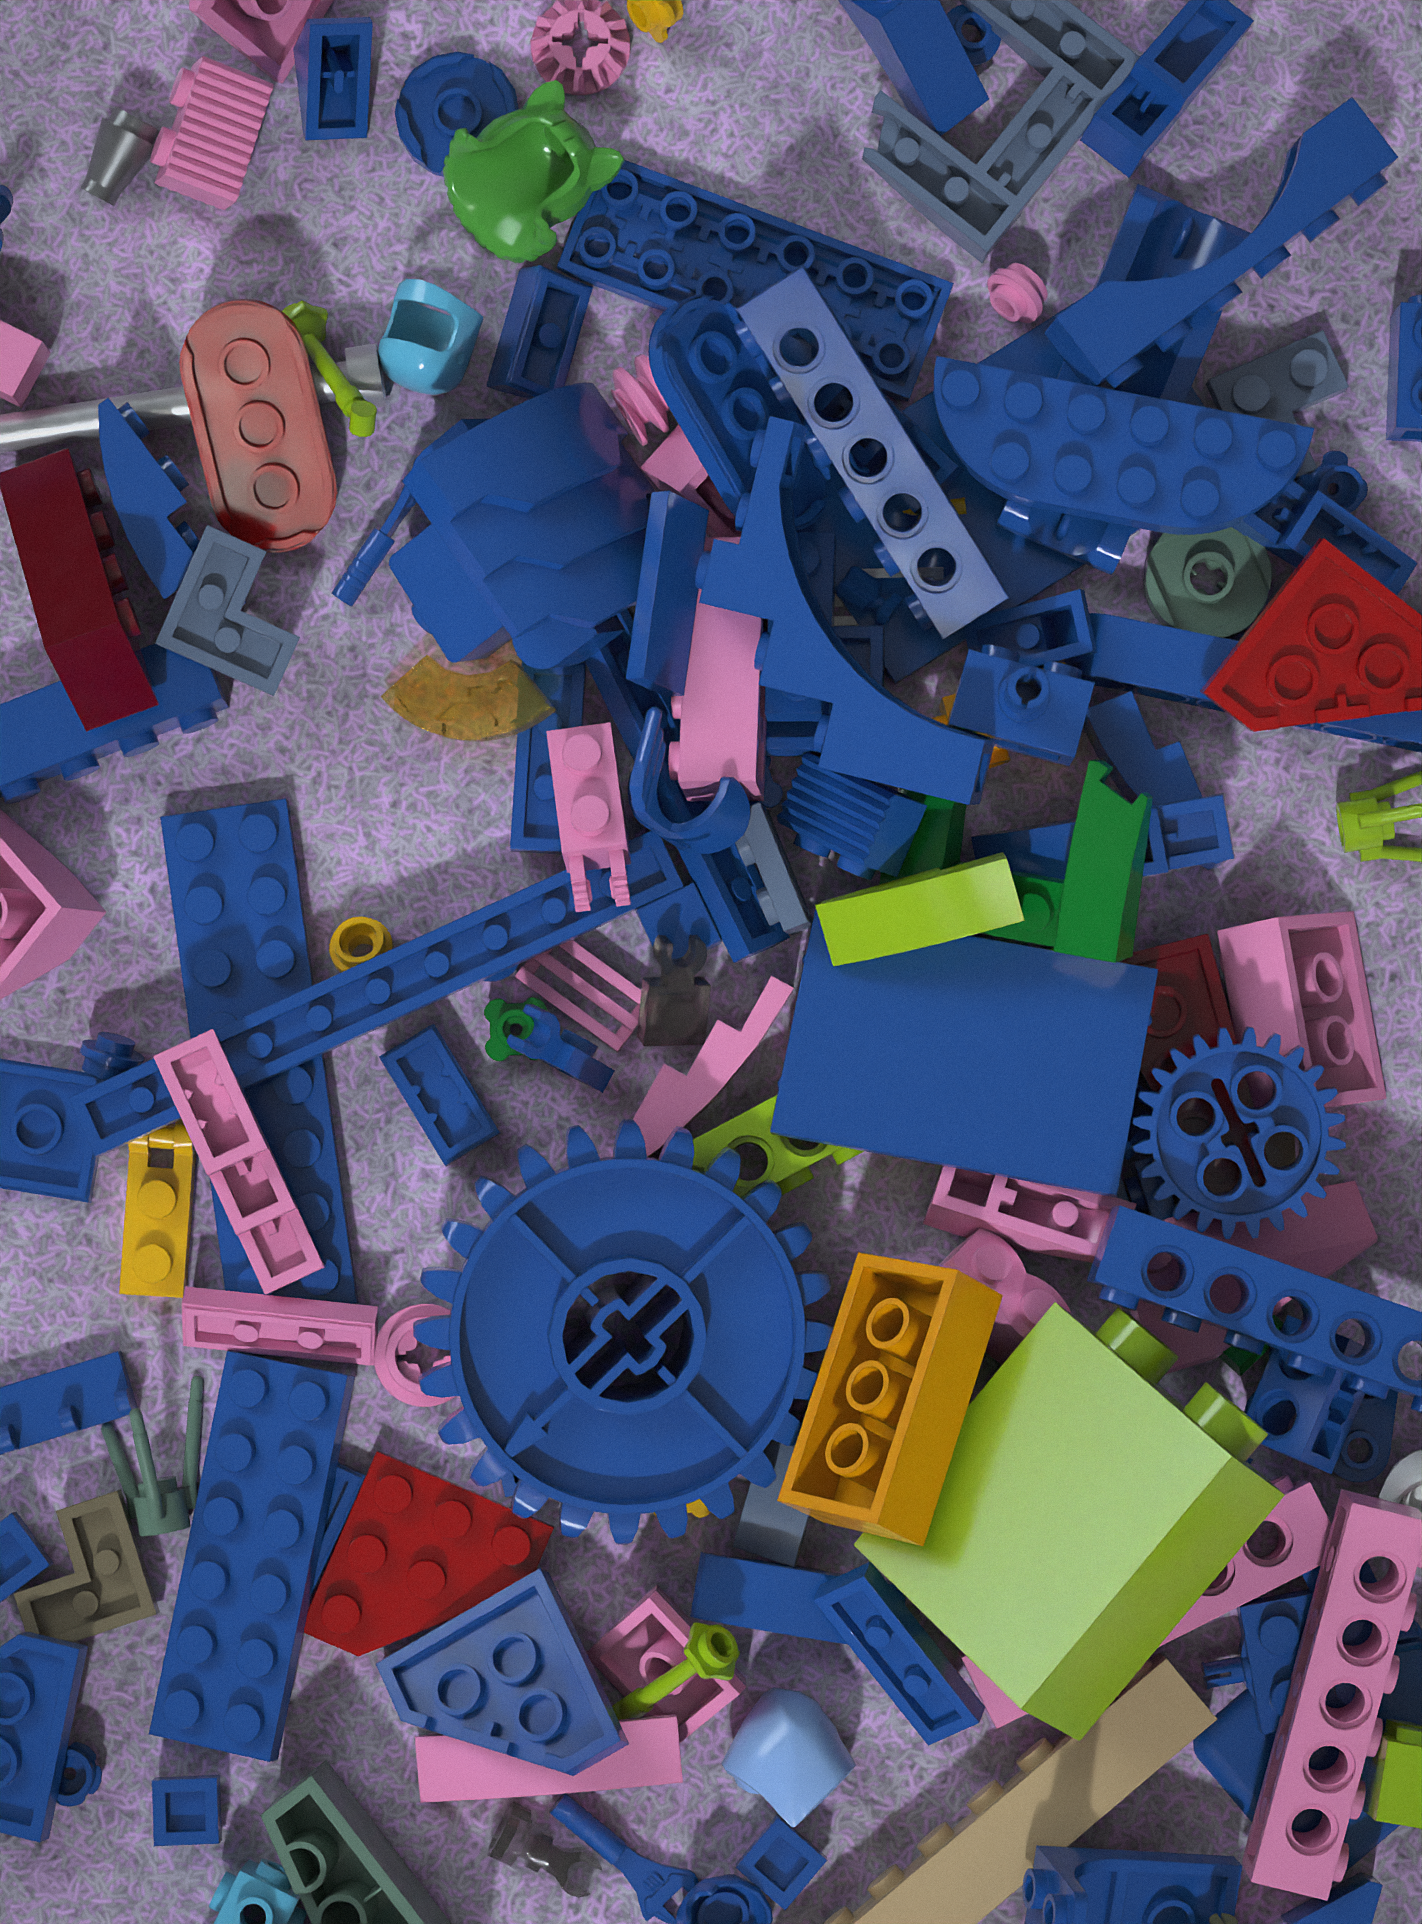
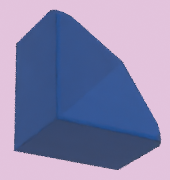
M694 882L636 910V914L664 971L721 944V938Z

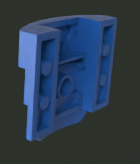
M576 383L554 389L484 421L421 459L402 480L513 640L554 619L573 626L592 629L636 604L652 492L656 491L621 443L629 433L593 383Z

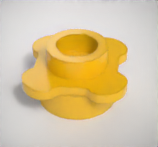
M627 0V10L633 23L641 31L649 32L658 43L668 39L667 28L673 26L683 17L681 0Z

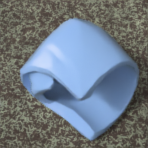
M775 1687L762 1694L744 1719L721 1763L725 1771L734 1777L737 1786L748 1793L762 1795L791 1827H795L803 1821L856 1766L839 1737L836 1726L817 1701L800 1691Z

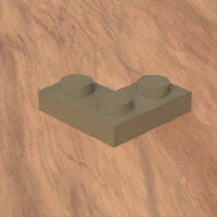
M121 1489L57 1510L56 1514L75 1573L14 1593L25 1632H32L69 1642H76L160 1613Z

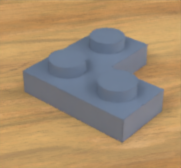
M1324 330L1212 377L1206 383L1218 410L1296 425L1298 424L1293 414L1344 393L1349 388ZM1308 451L1303 465L1293 481H1297L1301 475L1311 474L1317 469L1310 451Z
M207 525L155 644L274 696L300 637L241 611L267 551Z

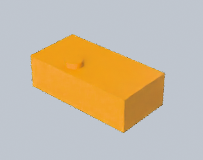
M858 1252L777 1501L823 1523L924 1546L1003 1295L957 1269Z

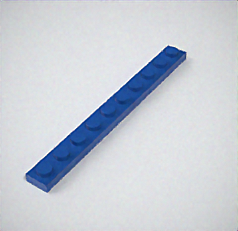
M649 831L628 841L631 864L626 865L631 905L616 907V902L612 898L609 878L611 876V867L586 871L592 891L591 910L576 912L570 873L564 870L214 1030L243 1091L683 888L684 885L662 838ZM154 1058L68 1097L90 1148L97 1158L181 1120Z

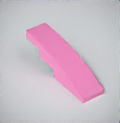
M771 976L741 1031L717 1020L687 1076L663 1064L633 1118L645 1140L647 1157L651 1158L663 1149L667 1138L676 1126L686 1128L719 1096L759 1047L792 995L793 987Z
M214 1029L154 1055V1060L205 1172L214 1185L264 1294L267 1295L325 1268L297 1204Z
M669 1714L619 1720L629 1745L575 1776L439 1733L415 1736L420 1803L540 1796L683 1783L677 1716Z

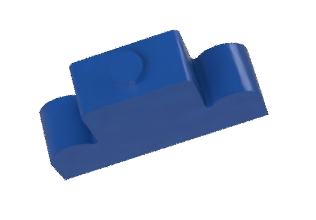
M490 418L461 419L419 454L414 461L413 468L427 455ZM432 524L390 557V569L412 602L411 610L415 620L426 632L432 634L450 662L457 663L486 659L512 639ZM617 615L592 629L573 626L554 619L514 640L512 639L517 656L526 665L535 669H552L577 665L587 660L626 629Z

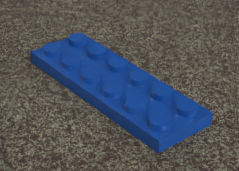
M227 1351L149 1730L150 1735L267 1762L278 1760L355 1376L235 1351Z

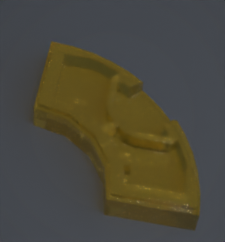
M426 655L380 696L390 708L415 726L441 737L467 742H484L516 735L542 722L556 711L555 707L521 665L512 659L491 672L464 675L449 671L435 658Z

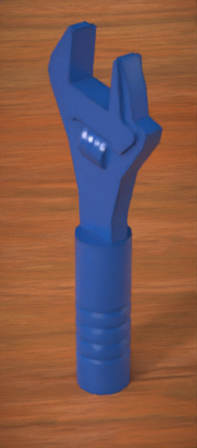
M405 485L398 501L381 529L378 530L374 527L331 593L351 607L393 546L395 540L391 536L411 508L417 503Z
M567 1793L562 1794L549 1813L624 1874L636 1891L641 1913L646 1921L655 1916L665 1923L676 1924V1917L664 1904L682 1887L689 1892L698 1883L695 1873L689 1869L664 1865L638 1854Z

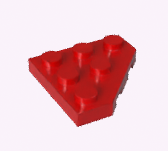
M1319 538L1200 692L1253 732L1288 726L1365 718L1397 712L1422 710V615L1325 538Z
M378 1450L308 1609L304 1633L359 1657L448 1621L536 1571L555 1526L532 1516L520 1518L513 1514L512 1508Z

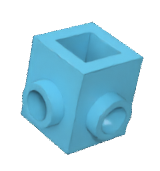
M249 1859L240 1869L237 1876L226 1871L209 1904V1908L219 1912L214 1924H261L243 1915L244 1907L249 1904H257L264 1909L266 1913L264 1924H303L307 1916V1912L298 1907L301 1898L299 1894L294 1893L283 1866L267 1859H261L259 1864Z

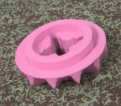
M556 0L551 8L543 15L537 17L530 40L532 59L541 77L546 82L559 81L563 85L564 92L572 95L594 94L611 86L625 70L630 56V37L625 19L621 18L612 9L607 0L603 2L598 0ZM579 21L584 22V29L587 30L589 40L599 42L598 46L587 48L586 57L582 58V67H577V60L574 57L572 47L562 45L563 40L574 38L575 29H578Z
M417 1304L406 1307L391 1316L378 1333L374 1356L377 1376L384 1388L392 1396L406 1404L417 1407H432L448 1402L456 1397L440 1398L424 1394L420 1389L418 1377L422 1374L420 1364H409V1360L398 1361V1355L408 1354V1351L418 1348L419 1342L413 1336V1323L430 1316L450 1315V1310L446 1307L434 1304ZM450 1355L434 1362L433 1367L451 1361Z

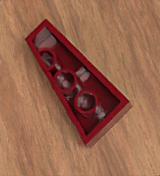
M66 448L0 472V489L44 649L86 732L159 705L136 637L142 634L140 623L129 597L124 598L122 592L129 590L128 583L115 553L109 555L108 549L115 547L116 543L103 510L98 512L94 510V507L103 504V499L91 469L79 471L69 449Z

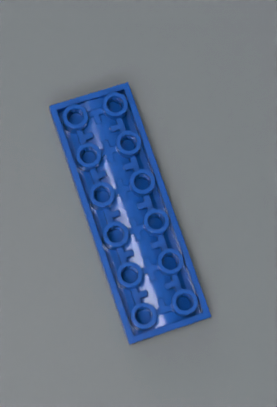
M627 160L624 161L613 181L603 188L592 192L585 206L577 213L557 264L558 270L572 278L663 312L672 305L699 294L715 296L711 300H717L721 304L730 302L738 307L804 265L886 396L903 401L910 400L954 283Z
M1137 184L1093 289L1105 280L1138 282L1167 278L1205 266L1237 247L1251 233ZM1206 307L1188 320L1193 330L1164 353L1157 344L1138 357L1144 367L1116 389H1113L1107 381L1100 387L1185 403L1223 309L1212 316ZM1064 360L1056 379L1082 384ZM1009 499L1005 500L995 524L1110 575L1115 571L1134 528L1018 504Z

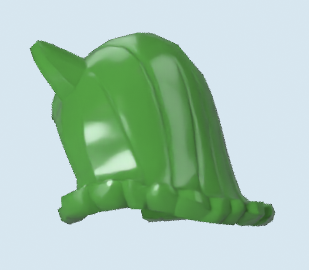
M557 80L546 82L536 88L523 108L494 119L483 129L477 138L469 134L467 128L457 129L449 143V154L444 159V183L448 187L447 196L449 202L453 205L456 217L460 219L464 229L474 235L475 241L482 248L488 249L502 260H509L514 263H523L525 260L533 262L539 256L548 253L557 242L556 232L550 228L575 216L585 206L592 192L603 188L613 181L625 161L619 151L612 148L596 147L587 129L569 116L564 110V88Z

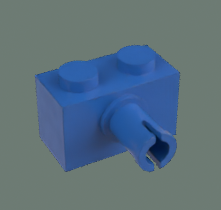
M983 645L981 652L969 649L964 661L947 726L982 738L994 740V746L1070 766L1076 756L1095 683L1082 680V671L1067 664L1046 661L1044 668L1041 669L1019 663L1020 654L1007 648Z

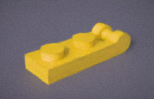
M181 1119L176 1121L175 1124L165 1126L128 1143L129 1161L119 1294L183 1298L188 1277L196 1150ZM152 1148L173 1149V1168L151 1167Z

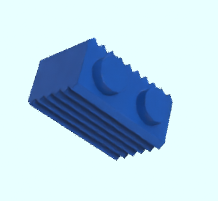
M807 752L801 756L803 764L796 768L798 776L791 780L793 788L786 792L788 799L781 804L783 811L776 815L778 823L797 832L793 844L825 858H828L831 850L840 854L836 866L868 880H872L876 870L897 877L927 805L883 783L819 768L820 756Z

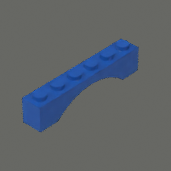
M1351 97L1305 131L1287 151L1281 181L1267 213L1254 231L1237 247L1205 266L1173 277L1138 282L1105 280L1058 315L1044 334L1082 384L1100 387L1107 381L1113 389L1118 388L1144 367L1138 357L1156 344L1164 353L1193 330L1188 320L1206 307L1212 316L1243 293L1237 285L1238 282L1253 271L1257 273L1260 279H1263L1292 256L1286 249V246L1302 234L1311 243L1340 220L1334 210L1350 198L1353 199L1357 206H1360L1384 188L1389 182L1383 176V173L1398 158L1397 154L1354 98Z

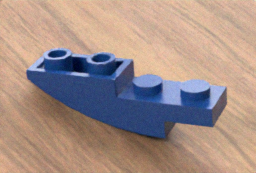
M108 397L98 404V419L102 459L111 497L128 541L143 569L164 600H166L178 591L200 541L185 521L174 528L167 519L187 504V501L180 492L189 486V483L167 454L156 461L141 440L149 435L150 431L130 404L126 402L117 409Z
M1224 793L1152 806L1143 877L1167 873L1172 869L1234 859L1235 854ZM1076 818L972 836L975 860L1003 852L1007 858L1010 870L1065 879Z

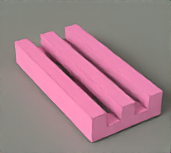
M573 940L558 947L635 1002L637 1005L631 1013L549 955L553 949L529 959L515 975L517 980L617 1053L655 1003L653 998ZM541 965L619 1021L622 1026L617 1033L611 1032L536 977L534 974Z

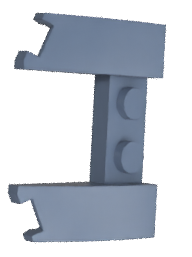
M959 0L971 12H976L991 25L992 31L1005 44L1045 77L977 164L973 163L883 91L880 90L874 98L871 113L883 116L884 120L877 151L864 147L862 160L916 210L981 263L986 260L1021 216L1023 209L1084 134L1094 114L1127 78L1136 61L1140 58V56L1068 0Z

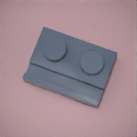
M760 802L751 805L749 825L744 835L735 844L746 867L754 863L758 866L765 887L755 891L765 918L770 926L780 922L783 931L791 935L810 929L813 922L812 916L770 812Z

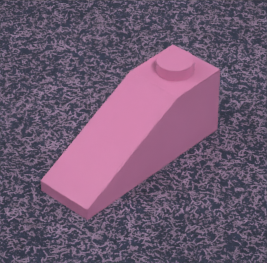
M941 1165L923 1224L968 1238L979 1228H982L1001 1237L1013 1249L1093 1263L1111 1208L1121 1205L1135 1210L1136 1204L1116 1197Z

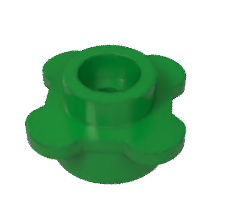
M530 997L524 1003L507 1004L503 999L497 998L491 1000L486 1005L484 1016L490 1022V1039L485 1044V1051L491 1059L502 1062L509 1056L524 1055L512 1049L506 1040L511 1034L510 1027L515 1023L522 1026V1033L516 1037L523 1040L531 1035L534 1029V1020L526 1015L523 1009L526 1004H533L547 1011L546 1005L540 999ZM526 1056L528 1059L533 1060V1061L539 1060V1059H532V1058Z

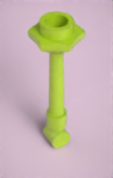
M302 300L288 305L282 312L299 329L305 341L308 354L335 394L337 405L345 416L350 417L349 431L358 437L371 436L375 431L376 406L366 401L358 388L350 384L320 343L326 338L327 310L322 307L312 306Z
M693 1623L689 1631L688 1641L684 1647V1654L687 1659L644 1688L635 1689L612 1705L618 1720L641 1718L653 1709L655 1703L696 1673L702 1679L731 1680L734 1676L736 1661L740 1655L734 1636L719 1624Z

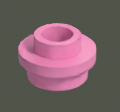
M1012 263L1006 269H997L988 278L987 286L990 292V302L1000 316L1012 322L1032 323L1042 314L1043 302L1048 296L1047 289L1040 277L1030 268L1019 263Z

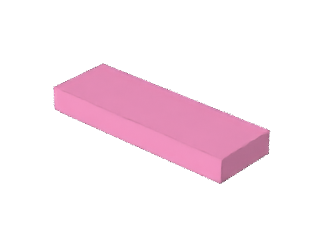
M185 1286L182 1299L183 1346L374 1366L376 1338L378 1336V1306Z

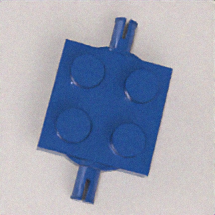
M1309 1589L1257 1598L1237 1607L1241 1630L1238 1657L1206 1663L1201 1662V1671L1204 1674L1202 1677L1206 1690L1224 1685L1244 1683L1253 1698L1258 1730L1262 1735L1277 1732L1280 1717L1283 1716L1292 1681L1291 1675L1314 1591ZM1356 1620L1350 1623L1344 1630L1342 1642L1349 1646L1364 1643L1372 1633V1622ZM1418 1622L1413 1623L1407 1632L1400 1630L1394 1654L1418 1649L1422 1650V1639L1420 1638L1422 1633ZM1351 1683L1335 1685L1328 1692L1325 1705L1331 1708H1341L1348 1705L1355 1696L1356 1686ZM1383 1693L1378 1713L1390 1711L1388 1697L1385 1693Z

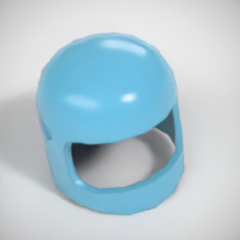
M420 279L404 280L398 285L386 331L382 339H380L378 353L379 363L383 372L393 382L417 393L438 395L450 392L460 384L467 371L481 329L483 316L435 284ZM418 303L426 304L444 310L450 315L434 311Z

